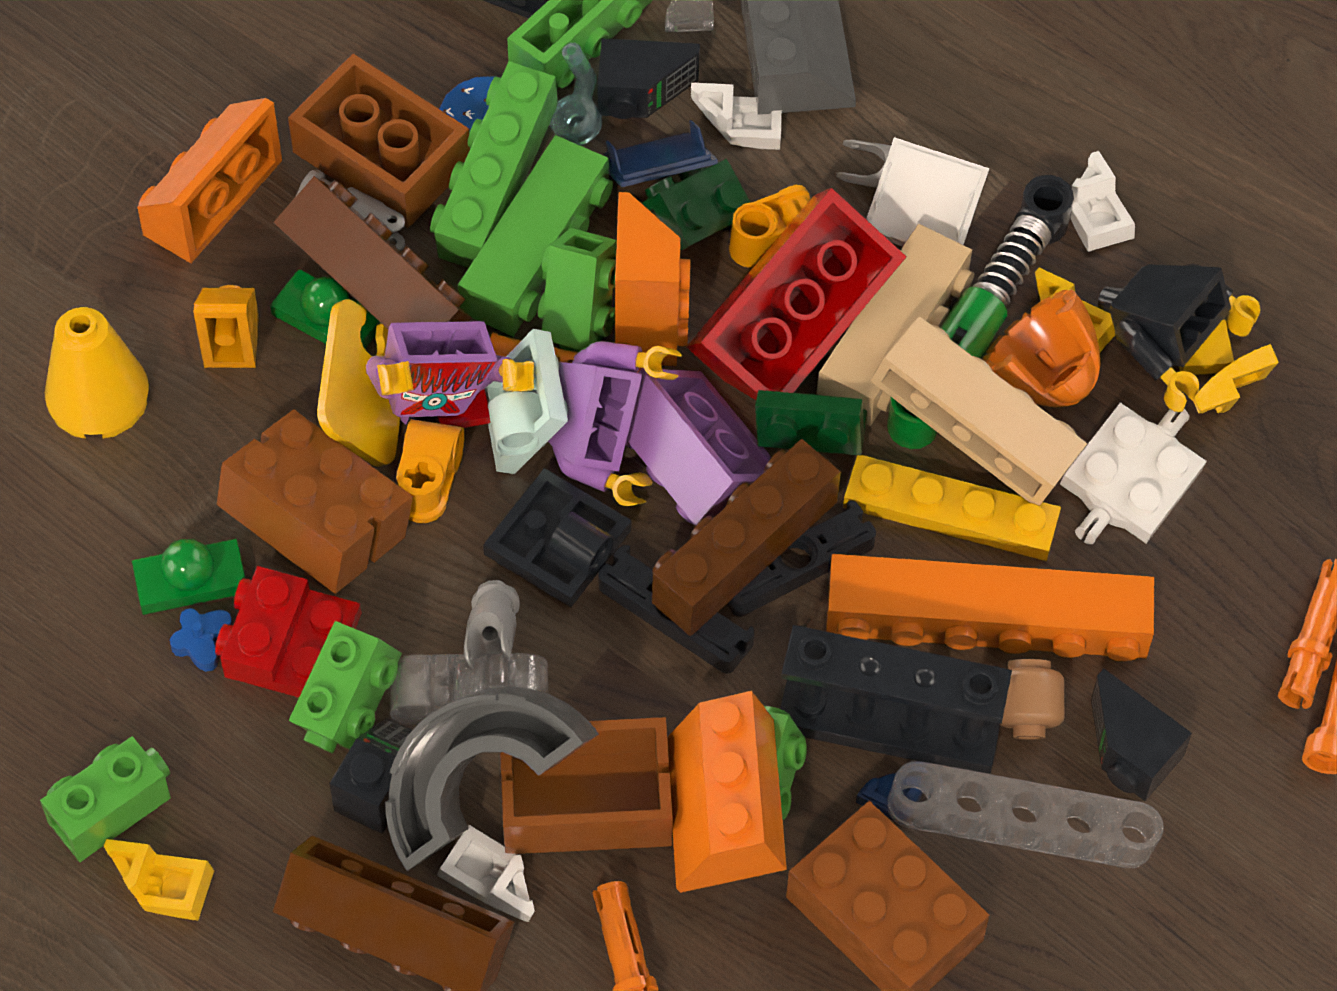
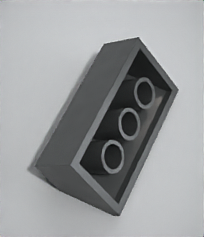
M740 0L758 115L771 114L772 111L782 110V113L856 106L838 0Z

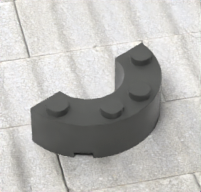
M514 686L495 687L471 693L428 715L407 736L393 761L390 770L392 777L389 800L385 802L390 837L405 869L408 871L425 861L469 829L460 810L459 786L466 767L479 753L504 752L523 760L532 770L541 775L598 736L597 730L580 712L564 701L542 691Z

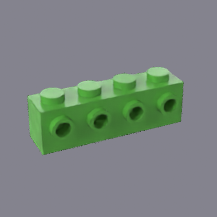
M549 0L507 38L508 62L510 61L556 76V88H564L572 82L578 69L591 57L596 58L600 56L601 38L612 39L624 27H631L640 17L642 10L653 0Z
M509 61L502 78L497 76L493 78L486 98V105H489L483 120L477 118L474 121L468 137V147L471 149L465 162L458 161L450 177L449 189L452 192L447 204H439L431 221L430 232L435 235L438 258L469 268L524 184L557 108L556 76Z
M557 135L553 137L458 284V292L466 299L460 307L473 319L484 321L485 324L514 337L524 320L530 322L534 318L542 297L541 293L546 286L547 273L543 272L542 260L547 246L570 228L587 232L589 217L595 207L603 208L609 199L613 181L609 180L608 157Z

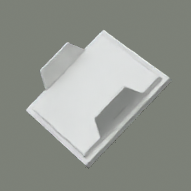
M894 137L866 220L891 243L904 246L918 223L964 245L989 168Z

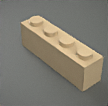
M919 223L900 250L907 256L906 259L855 318L819 372L817 395L863 399V409L867 410V425L869 426L872 425L881 410L889 412L891 397L870 381L883 358L918 316L931 325L941 327L950 313L948 307L953 299H959L963 291L971 286L974 278V272L969 270L972 249Z
M920 316L915 319L883 358L870 380L1020 496L1038 506L1041 505L1087 445L1068 424L1054 419L1037 406L1026 392L1012 387L996 375L984 360L971 356L954 343L943 329L929 324Z

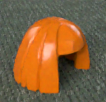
M1072 289L1069 291L1062 290L1055 293L1052 298L1049 296L1031 308L1030 314L1025 312L1020 320L1014 321L1004 331L1005 335H1000L986 351L987 355L982 358L996 375L1012 387L1026 392L1035 404L1048 407H1068L1077 404L1087 397L1098 380L1101 366L1100 349L1090 315L1081 298Z

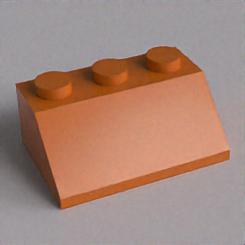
M267 98L230 104L218 118L211 119L205 125L201 137L187 152H182L175 158L170 171L157 186H151L142 195L137 209L142 232L145 237L189 263H192L282 162L274 102Z
M619 192L615 274V343L640 346L642 352L645 353L654 346H662L677 350V346H687L690 259H680V237L633 195ZM665 356L661 366H677V356Z
M753 691L698 703L667 737L676 889L680 893L787 870L774 719Z

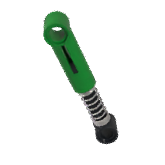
M1041 175L1033 178L1026 185L1021 208L1014 218L1015 222L1010 228V233L1004 238V243L1000 244L997 248V253L992 256L991 263L986 265L984 273L979 276L978 283L963 291L940 328L948 334L950 339L971 356L981 358L1008 316L1006 308L1011 302L1009 295L1016 294L1017 289L1015 285L1023 283L1022 275L1029 274V265L1036 263L1035 256L1041 255L1047 244L1059 241L1066 234L1074 195L1070 185L1062 178L1053 175ZM891 397L887 429L892 440L908 449H920L929 445L936 438L938 432L917 416L907 414L906 412L909 410Z

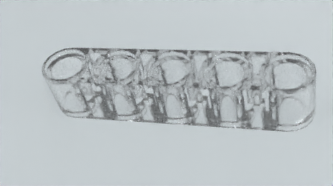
M910 762L903 765L895 775L887 798V810L891 818L907 828L1123 868H1136L1144 865L1153 854L1164 831L1163 820L1159 812L1152 806L1142 802L927 762ZM905 788H917L926 795L928 800L923 802L911 801L904 795L902 790ZM957 799H974L979 803L982 810L979 812L966 811L958 804ZM1012 809H1028L1034 814L1037 821L1023 822L1015 817ZM1067 819H1082L1089 825L1091 831L1088 833L1075 831L1070 827ZM1133 828L1138 830L1144 836L1145 842L1135 843L1125 837L1122 829Z

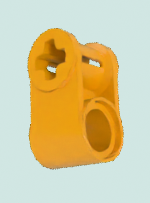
M793 185L782 189L776 194L751 203H745L738 207L732 221L729 245L731 258L743 267L753 268L809 202L810 195L808 190L803 185Z
M414 419L409 421L396 481L398 486L413 496L409 515L410 521L429 523L443 515L447 507L454 476L459 469L463 455L464 427Z

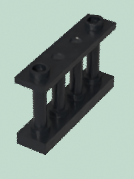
M793 625L781 674V679H786L787 682L780 709L791 716V719L805 738L990 776L1012 670Z

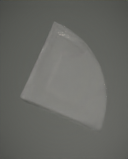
M672 0L666 12L665 32L714 30L712 0Z

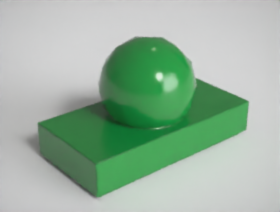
M300 269L270 304L271 315L324 344L327 342L330 313L332 307L337 302L350 299L364 309L366 308L356 299L352 298L350 293L333 277L315 278ZM368 310L365 324L361 327L360 331L361 342L365 349L375 337L377 325L382 324Z
M180 539L171 543L163 554L132 560L143 615L235 596L239 582L242 578H245L237 539L204 545L195 539Z

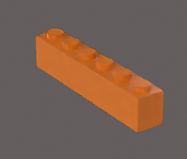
M832 554L826 632L864 640H892L894 643L903 646H914L923 642L946 644L948 647L957 650H967L979 646L1000 648L1002 651L1012 654L1034 650L1054 652L1058 656L1067 658L1090 654L1104 655L1112 660L1123 662L1132 661L1137 658L1147 659L1154 635V577Z

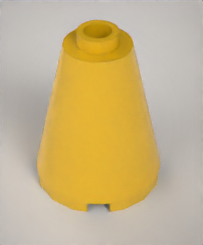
M88 307L71 309L59 318L55 326L45 386V401L48 412L58 427L74 437L85 438V434H102V438H109L128 430L144 414L147 406L149 384L146 372L99 311Z

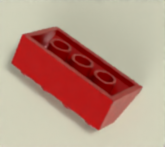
M830 188L822 191L811 198L686 348L723 381L754 400L757 399L758 390L794 393L907 256L835 190Z

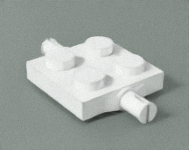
M1122 403L1117 406L1064 474L1060 483L1064 488L1082 499L1091 511L1075 530L1080 540L1093 526L1084 541L1086 544H1093L1109 523L1110 525L1126 529L1147 544L1207 462L1179 443L1175 438L1178 431L1189 420L1190 416L1185 409L1173 423L1172 421L1178 412L1169 409L1158 425H1156L1155 423L1148 422Z

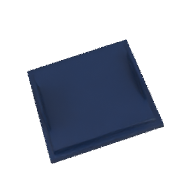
M689 120L690 133L687 132L618 150L607 140V152L603 153L605 157L609 158V174L621 188L718 164V159L705 147L701 130L692 120Z

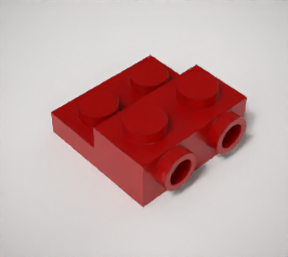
M257 566L252 580L242 578L238 584L234 597V608L238 609L239 612L234 625L223 624L216 641L215 653L221 656L224 677L299 698L334 622L337 621L356 629L362 614L361 604L310 590L308 579Z

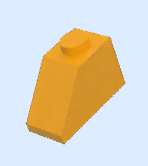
M236 285L202 288L194 303L193 313L204 368H256L259 313L255 289L242 288Z

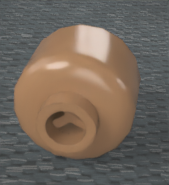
M1040 659L1008 661V669L1012 670L1003 720L1000 725L1006 728H1013L1014 739H1045L1046 729L1061 725L1065 718L1064 677L1060 672L1051 669V661Z

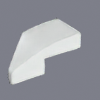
M691 83L692 100L730 144L758 149L780 150L782 110L772 111L771 114L758 115L756 97L733 96L732 84Z
M1099 151L1091 153L1088 158L1087 169L1081 179L1076 178L1072 185L1074 201L1070 219L1087 251L1135 238V223L1115 193L1116 177Z
M468 825L469 829L461 835L439 869L437 876L482 902L529 922L535 909L533 901L529 899L523 875L524 865L521 855L505 853L504 846L471 825Z

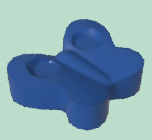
M185 609L180 615L182 629L175 632L170 638L171 650L176 656H189L200 670L205 672L212 671L218 666L215 642L223 624L233 625L231 615L224 610L199 614L195 609Z

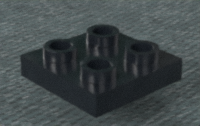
M544 468L483 544L484 555L567 606L572 607L631 532V520Z

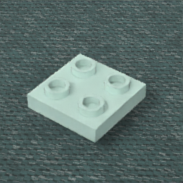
M532 329L506 356L515 362H534V390L524 392L503 390V383L495 381L485 388L491 423H488L497 472L515 474L568 422L567 403L563 398L558 372L559 361L555 355L551 332Z

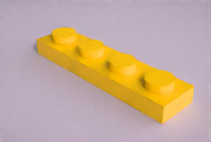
M857 455L843 503V508L847 509V502L855 501L859 504L863 513L1044 561H1047L1061 510L1060 506L1045 502L1038 506L1028 502L1022 496L864 455Z

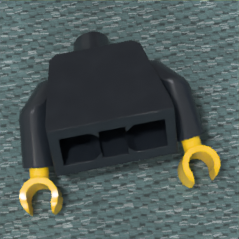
M1198 264L1183 266L1146 265L1137 272L1124 289L1106 286L1102 289L1098 298V308L1111 314L1118 343L1134 357L1155 381L1161 378L1165 382L1167 389L1164 394V401L1168 408L1175 412H1182L1185 408L1187 400L1183 393L1193 401V398L1199 391V381L1190 372L1180 371L1176 373L1172 366L1184 367L1227 314V328L1235 335L1242 337L1249 335L1260 314L1259 302L1254 297L1242 295L1235 298L1231 295L1233 289L1225 284L1222 268L1206 267Z

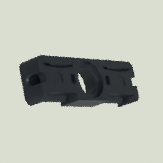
M848 501L846 511L806 530L785 551L792 548L804 550L810 556V563L800 569L788 567L781 559L784 553L782 552L727 603L733 614L739 617L745 616L830 572L832 554L861 556L871 551L875 544L876 530L870 521L863 522V510L855 501Z
M629 545L619 547L613 554L614 561L612 566L605 564L599 571V590L603 594L725 674L733 672L754 645L755 630L752 626L745 631L718 612L690 637L652 604V569L630 555Z

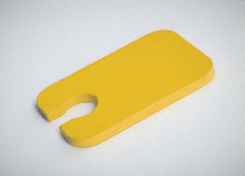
M346 299L337 302L332 307L330 313L317 417L321 428L330 438L341 443L371 465L382 467L390 464L395 459L400 417L393 414L389 400L378 395L366 372L367 362L373 357L365 350L360 338L361 327L365 324L367 310L356 302ZM383 324L377 325L375 334L377 343L376 355L385 356L388 329Z

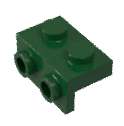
M727 158L710 167L706 166L678 173L681 182L677 184L673 182L671 176L644 190L648 199L642 202L649 211L654 209L657 217L680 237V251L731 225L737 208L745 203H751Z
M758 390L755 403L758 446L791 449L798 441L803 439L817 452L861 456L868 420L867 410L863 409V399Z

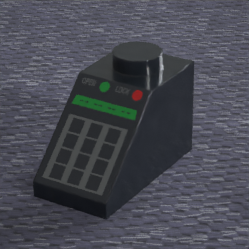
M601 38L597 86L598 115L612 116L618 119H628L631 117L648 118L691 87V83L698 82L700 44Z
M1103 669L1097 675L1091 697L1101 769L1107 773L1110 781L1118 789L1126 793H1134L1146 801L1184 757L1192 733L1106 669Z
M385 718L356 738L329 783L335 812L383 834L388 825L385 802L389 800L392 777L390 770L401 745L412 732V729L389 718Z

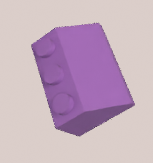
M642 368L638 372L642 374L625 445L636 451L647 465L646 471L650 478L660 486H663L676 501L678 513L686 521L696 526L705 517L712 516L714 518L727 506L730 496L740 485L745 482L751 485L759 478L772 457L763 447L758 446L754 435L701 371L662 369L663 372L679 375L674 380H664L650 376Z

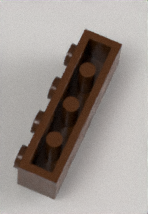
M313 176L274 221L284 233L387 329H389L391 323L469 322L472 319L460 307L466 299L444 279L436 285L424 273L429 267L428 263L407 245L402 251L397 249L388 240L394 232L373 213L370 212L364 218L352 206L358 199L337 180L328 185Z
M803 439L798 441L788 451L784 449L778 451L766 464L763 474L751 485L748 482L740 485L730 496L727 506L714 518L707 516L702 519L693 529L690 540L677 552L671 549L660 557L652 570V604L691 637L837 503L841 471Z
M313 835L290 853L273 909L274 913L288 918L290 923L300 930L325 934L339 940L340 944L351 952L359 954L369 953L390 962L392 968L396 971L410 976L420 975L440 984L445 991H486L496 981L515 923L513 920Z

